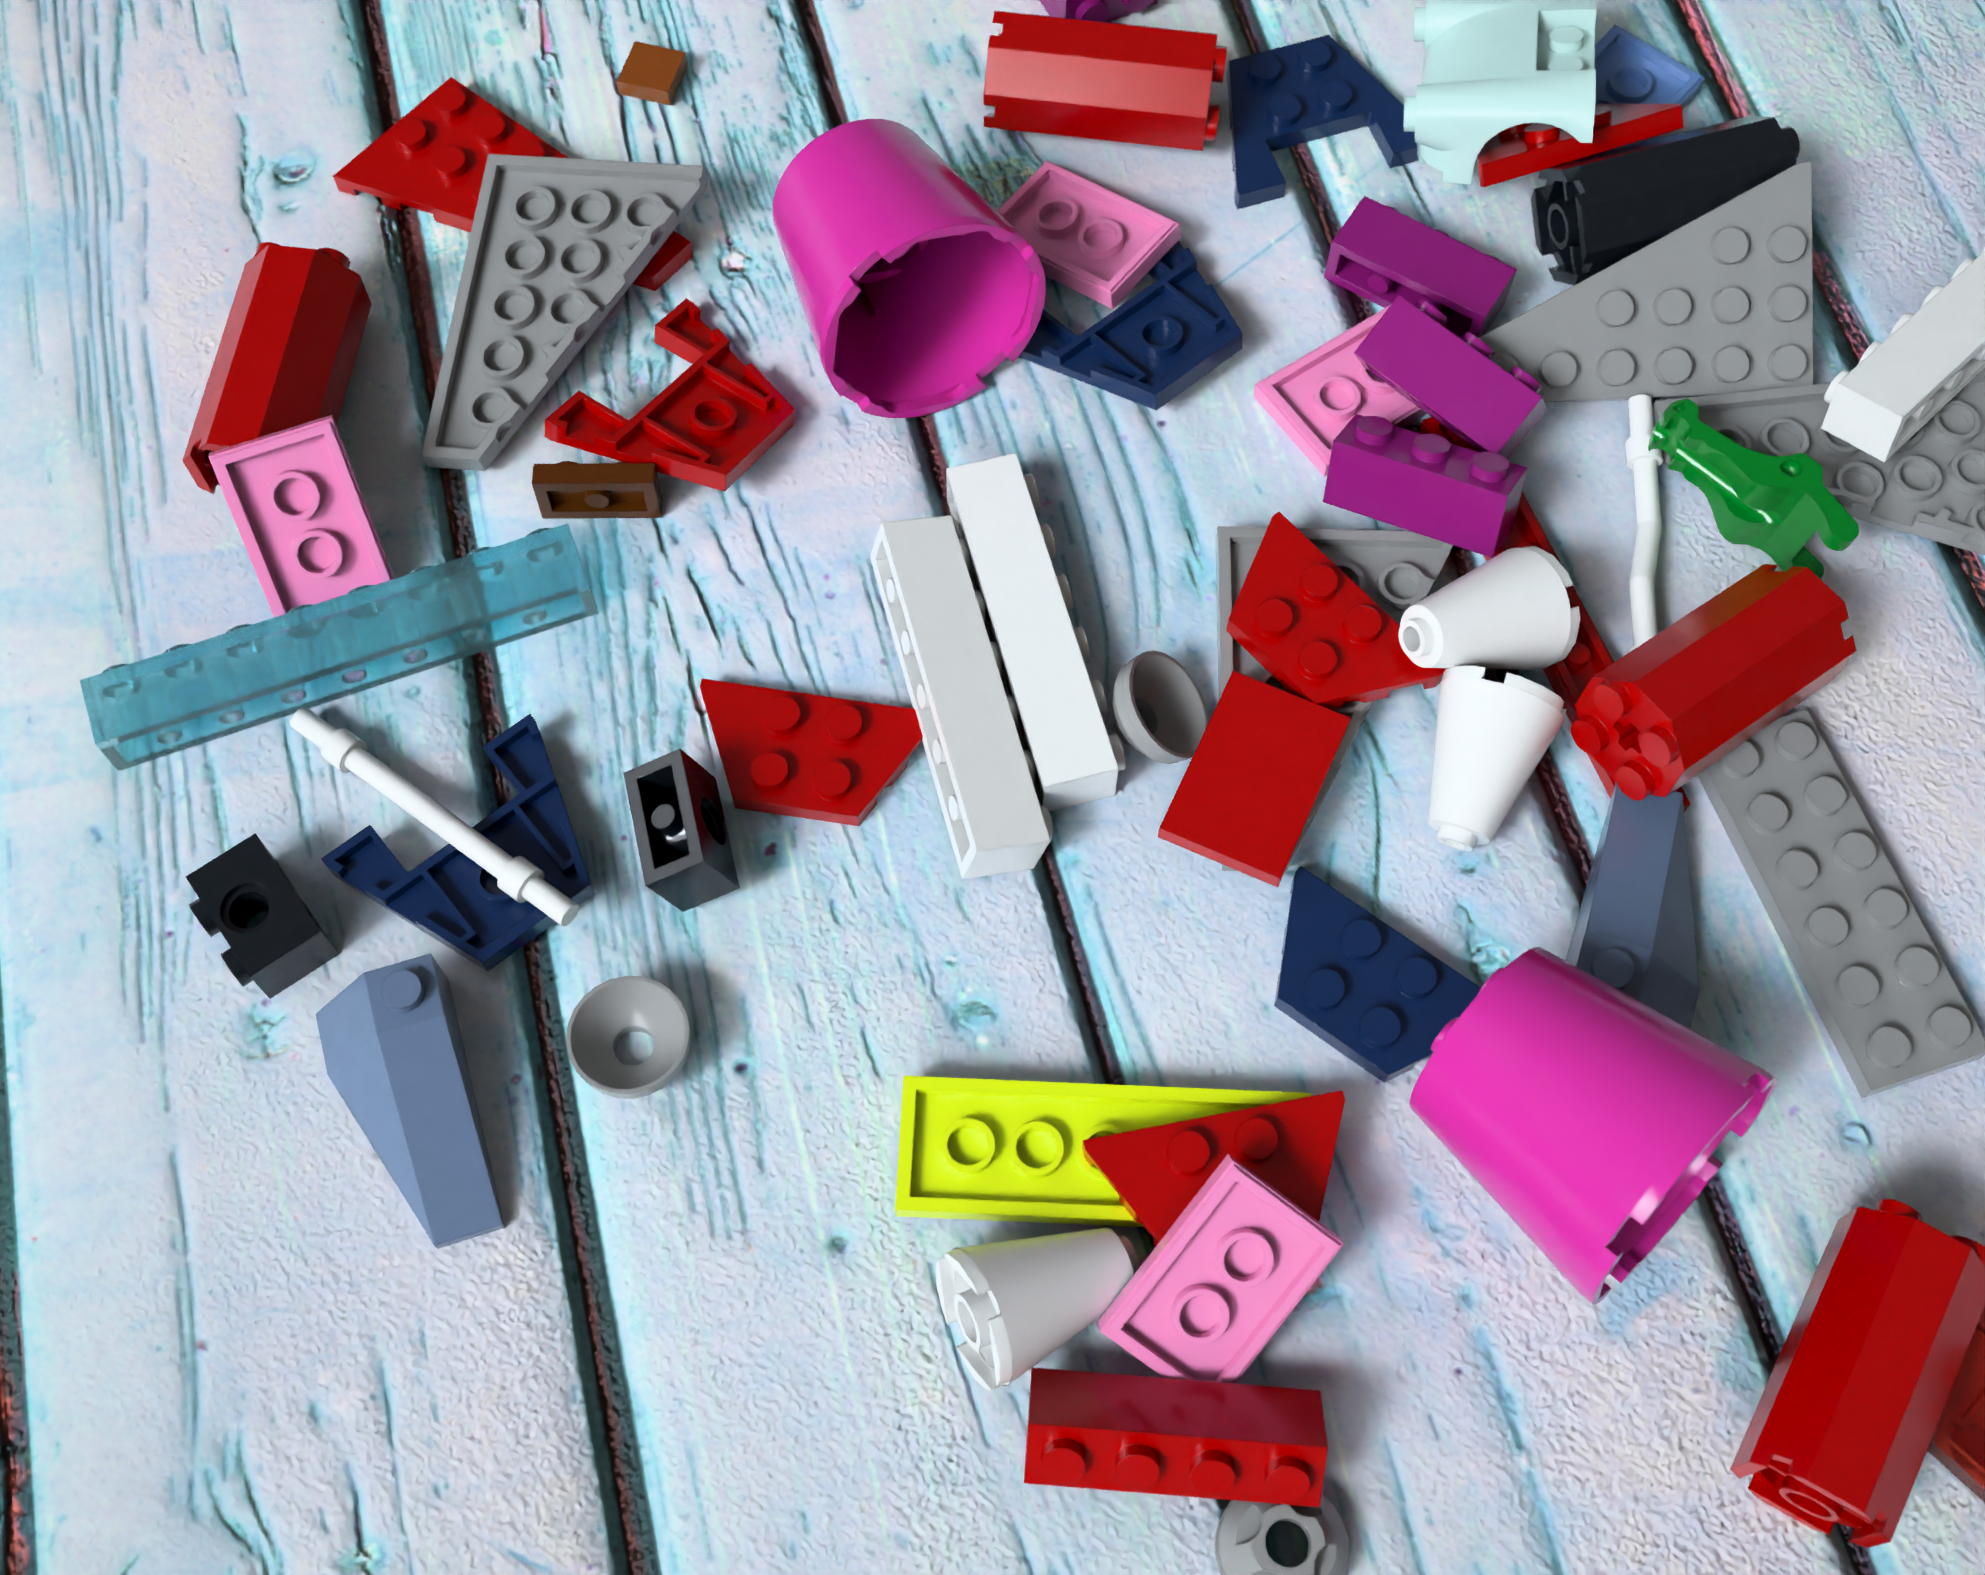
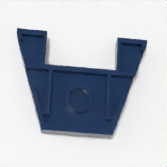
M1330 35L1229 60L1227 87L1233 144L1232 170L1235 177L1234 203L1237 210L1284 197L1286 181L1273 157L1272 151L1368 127L1389 168L1418 161L1415 132H1404V105Z
M1178 240L1148 272L1150 276L1157 280L1082 334H1074L1043 309L1033 336L1018 357L1157 411L1243 349L1242 331L1212 284L1207 285L1197 270V260L1189 248L1184 249Z
M529 714L483 746L488 758L518 795L472 828L513 858L518 856L525 857L543 870L546 882L580 905L593 896L595 892L540 730L535 719ZM369 825L321 858L333 876L487 972L556 923V921L530 902L518 903L499 889L496 877L451 844L443 847L411 871H406L372 826Z

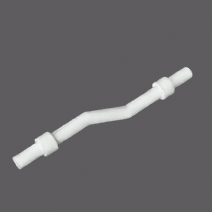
M1644 394L1635 395L1628 399L1630 438L1625 441L1626 466L1633 470L1637 532L1629 578L1633 647L1628 650L1627 654L1658 634L1654 580L1662 520L1657 467L1663 462L1662 449L1648 450L1650 436L1654 428L1652 398Z
M302 707L293 714L290 726L322 749L321 756L323 759L343 773L352 771L446 842L498 879V888L518 903L530 902L561 926H567L576 917L579 905L546 882L543 870L523 856L513 858L370 754L367 751L366 742L346 728L336 729L307 707Z

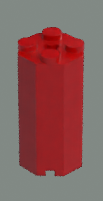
M994 11L992 23L1003 24L1002 34H999V36L990 35L988 43L984 105L995 106V113H989L984 116V127L1203 151L1204 140L1215 141L1220 104L1209 103L1211 82L1223 83L1227 46L1216 45L1218 34Z
M263 242L257 246L255 256L245 264L182 460L199 488L214 494L217 485L220 486L208 457L211 452L329 415L333 416L337 426L372 306L361 276L349 269L350 260L342 252L332 248H319L316 250Z
M1763 564L1590 679L1574 705L1578 720L1571 725V734L1577 746L1596 760L1617 782L1619 788L1627 797L1640 801L1648 795L1668 796L1831 682L1856 652L1853 635L1844 640L1841 624L1849 619L1846 604L1808 567L1792 566L1784 572L1775 571L1778 565Z
M1880 1199L1875 1210L1858 1206L1838 1219L1730 1468L1739 1479L1753 1474L1748 1489L1756 1498L1810 1529L1830 1535L1835 1522L1852 1527L1854 1529L1849 1542L1867 1548L1891 1542L1985 1306V1247L1967 1237L1947 1235L1922 1222V1216L1914 1208L1893 1199Z

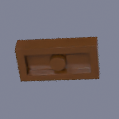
M563 461L557 464H534L532 486L543 519L661 518L663 498L655 463L579 464L572 461Z

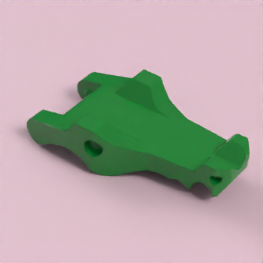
M1688 398L1671 403L1654 426L1648 450L1662 449L1666 451L1670 457L1668 469L1681 472L1687 481L1697 486L1706 495L1719 532L1724 539L1732 544L1750 545L1761 549L1775 561L1782 571L1785 572L1792 566L1808 567L1821 579L1824 575L1823 564L1804 547L1813 534L1818 530L1825 546L1835 551L1845 550L1859 535L1858 523L1823 485L1822 465L1805 453L1788 456H1770L1742 447L1699 420L1697 404Z

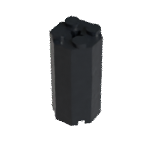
M1747 116L1601 152L1541 170L1538 178L1547 179L1545 186L1535 188L1531 197L1536 245L1541 255L1553 254L1558 266L1548 268L1554 281L1576 285L1797 164L1796 159L1800 152L1798 135L1792 127L1781 128L1775 117Z

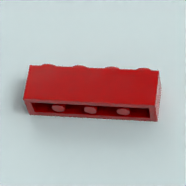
M1031 1368L1024 1469L1025 1484L1320 1507L1328 1452L1320 1390Z

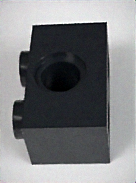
M681 749L624 772L645 886L682 912L740 889L716 778Z
M256 833L186 876V879L199 897L190 903L189 907L211 937L219 932L222 933L231 948L221 953V957L243 987L254 981L271 999L339 955L274 856ZM268 911L267 917L261 924L245 929L248 921L255 914Z

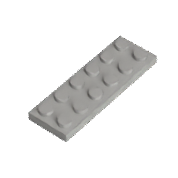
M1807 709L1779 717L1697 775L1861 1098L1981 1059L1985 1056V1038Z

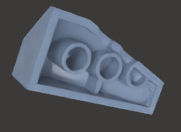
M1615 782L1565 961L1690 1028L1700 986L1683 795L1680 792L1674 791L1666 797L1648 795L1643 800L1635 801L1627 797L1621 791L1617 782Z
M431 953L364 972L316 1013L327 1075L437 1249L504 1229V1220L448 978Z

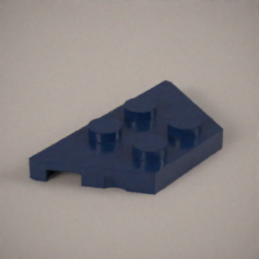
M1300 866L1295 872L1291 883V899L1284 932L1282 962L1277 981L1274 1006L1385 1083L1412 1070L1415 1064L1430 1058L1433 1054L1431 1045L1437 1035L1453 1018L1460 1017L1476 998L1481 987Z

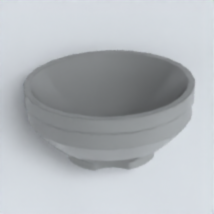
M1153 650L1143 652L1131 659L1118 672L1113 690L1112 707L1115 713V723L1113 726L1120 739L1127 746L1132 745L1143 755L1160 763L1173 764L1192 758L1208 725V714L1201 692L1187 670L1169 655Z
M642 976L614 978L594 987L580 1000L573 1010L567 1025L566 1034L568 1056L580 1077L602 1094L625 1099L648 1096L669 1084L684 1066L690 1051L691 1041L689 1017L681 1000L670 988L656 980ZM635 1031L650 1035L654 1040V1049L651 1056L645 1062L639 1065H626L616 1058V1046L624 1035Z
M1321 1494L1320 1507L1231 1500L1222 1513L1217 1526L1215 1557L1220 1575H1345L1349 1561V1541L1345 1525L1339 1513L1323 1494ZM1278 1521L1293 1522L1300 1526L1307 1535L1309 1542L1307 1556L1296 1567H1284L1277 1564L1266 1550L1265 1538L1267 1531L1272 1524Z

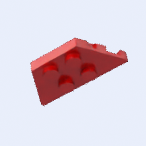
M1595 104L1592 143H1580L1568 132L1543 123H1525L1507 128L1487 141L1478 154L1480 186H1491L1684 128L1682 105Z
M1280 512L1272 516L1228 618L1226 631L1289 693L1335 710L1340 709L1344 704L1351 701L1366 703L1388 698L1390 691L1418 684H1423L1424 689L1436 687L1440 684L1446 670L1445 668H1422L1414 664L1400 646L1398 637L1400 625Z
M701 679V694L733 803L737 809L860 826L877 805L880 793L885 788L894 784L907 768L906 761L922 743L923 735L915 709Z
M1343 1090L1086 1139L1083 1140L1082 1144L1083 1155L1091 1167L1096 1166L1118 1193L1120 1203L1137 1223L1143 1224L1154 1238L1155 1246L1161 1241L1227 1154L1319 1221L1345 1098Z

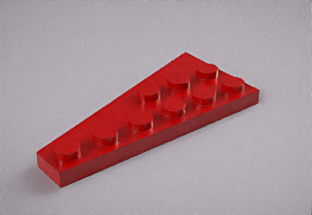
M450 77L333 175L338 190L354 196H357L359 191L380 197L385 206L401 211L405 206L432 214L435 222L471 233L488 154L554 158L568 157ZM673 231L632 284L657 291L693 257L691 242L676 231Z

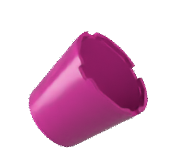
M862 119L848 122L830 129L811 141L795 156L784 171L774 195L773 222L824 371L840 397L842 395L857 403L862 412L885 418L923 416L952 407L977 394L987 387L983 381L985 376L993 371L1006 357L1014 362L1022 353L1037 328L1045 304L1046 279L1041 261L1029 242L914 131L900 123L885 119Z
M1534 947L1514 959L1505 968L1501 967L1496 970L1484 983L1476 998L1460 1017L1453 1018L1440 1031L1431 1045L1433 1054L1423 1068L1412 1091L1410 1108L1586 1300L1596 1305L1612 1289L1604 1282L1606 1277L1610 1274L1618 1282L1622 1283L1657 1246L1696 1200L1723 1165L1712 1154L1730 1130L1741 1138L1748 1132L1776 1087L1777 1079L1763 1068L1542 947Z

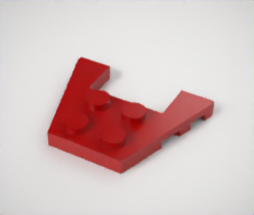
M685 299L655 325L654 342L691 363L692 365L630 420L578 391L545 419V437L553 442L625 463H655L656 471L725 492L793 427L796 409L752 363L744 365L729 350L730 340L718 328L711 331L700 319L701 310L692 301Z

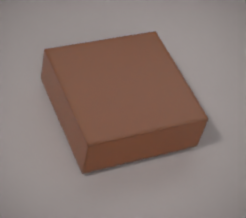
M635 41L617 79L619 94L671 106L688 67L686 52Z

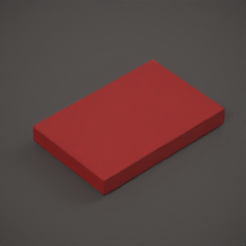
M1232 671L1160 825L1158 838L1275 887H1279L1348 729L1351 718Z

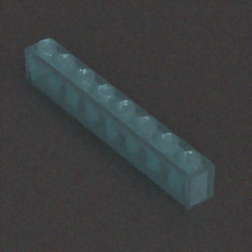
M567 523L554 528H540L530 532L523 538L495 547L477 548L464 557L436 566L418 567L405 576L377 585L359 586L349 591L346 595L315 605H300L292 608L284 615L256 624L238 625L229 629L225 634L194 644L175 645L162 654L131 664L113 665L106 668L100 674L81 679L80 684L95 745L118 771L294 714L302 707L312 708L598 614L599 611Z

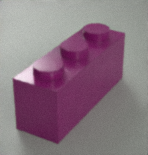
M1364 196L1331 243L1324 278L1383 308L1391 305L1398 295L1413 305L1421 298L1444 314L1448 319L1444 327L1462 339L1466 332L1473 334L1477 338L1486 334L1505 305L1517 269L1502 263L1494 256L1484 254L1451 238L1442 231L1434 230L1403 215L1393 207L1383 205Z
M1398 295L1354 352L1361 365L1477 451L1497 453L1508 460L1547 411L1543 397L1538 394L1543 388L1542 385L1517 366H1514L1508 373L1491 361L1495 352L1473 334L1466 332L1462 339L1446 329L1444 327L1448 321L1446 316L1427 301L1420 298L1413 305Z
M1355 414L1333 440L1323 502L1493 558L1513 529L1528 467L1509 462L1504 456L1497 453L1477 452L1451 444L1440 435L1419 434L1394 426L1390 421L1382 417Z

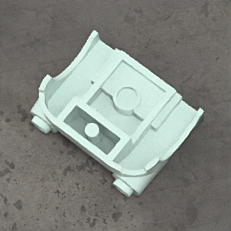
M1426 0V7H1416L1414 42H1425L1426 53L1423 64L1422 83L1417 85L1416 96H1405L1404 132H1415L1419 165L1427 163L1429 166L1442 171V182L1471 184L1475 161L1484 144L1501 131L1525 123L1552 125L1568 132L1580 143H1592L1596 103L1595 25L1597 0Z

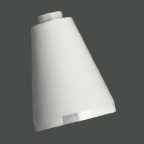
M1536 546L1508 549L1409 607L1404 612L1400 622L1398 634L1400 646L1409 659L1422 668L1449 669L1454 666L1472 665L1497 670H1541L1564 660L1576 643L1580 624L1579 606L1570 608L1569 598L1565 589L1574 585L1569 573L1554 555Z
M1473 665L1454 666L1446 669L1440 682L1427 822L1432 829L1438 832L1436 836L1438 842L1448 847L1468 852L1474 850L1475 844L1484 845L1491 842L1564 723V716L1567 710L1562 709L1564 701L1559 695L1538 683L1508 672L1504 683L1485 680L1483 676L1486 667Z
M1100 1228L954 1248L952 1251L944 1253L945 1257L937 1260L936 1284L946 1323L950 1324L958 1320L960 1328L968 1341L956 1346L963 1362L974 1379L986 1390H994L1001 1386H1008L1099 1319L1140 1268V1263L1133 1245L1126 1237H1118L1109 1228Z

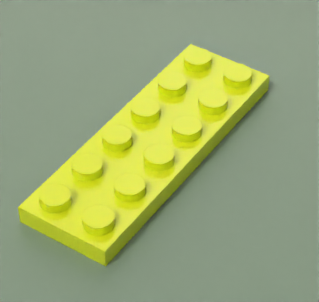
M903 1076L895 1213L898 1217L1144 1227L1143 1224L1137 1223L1120 1203V1196L1097 1167H1091L1084 1158L1082 1150L1083 1140L1310 1097L1311 1093Z

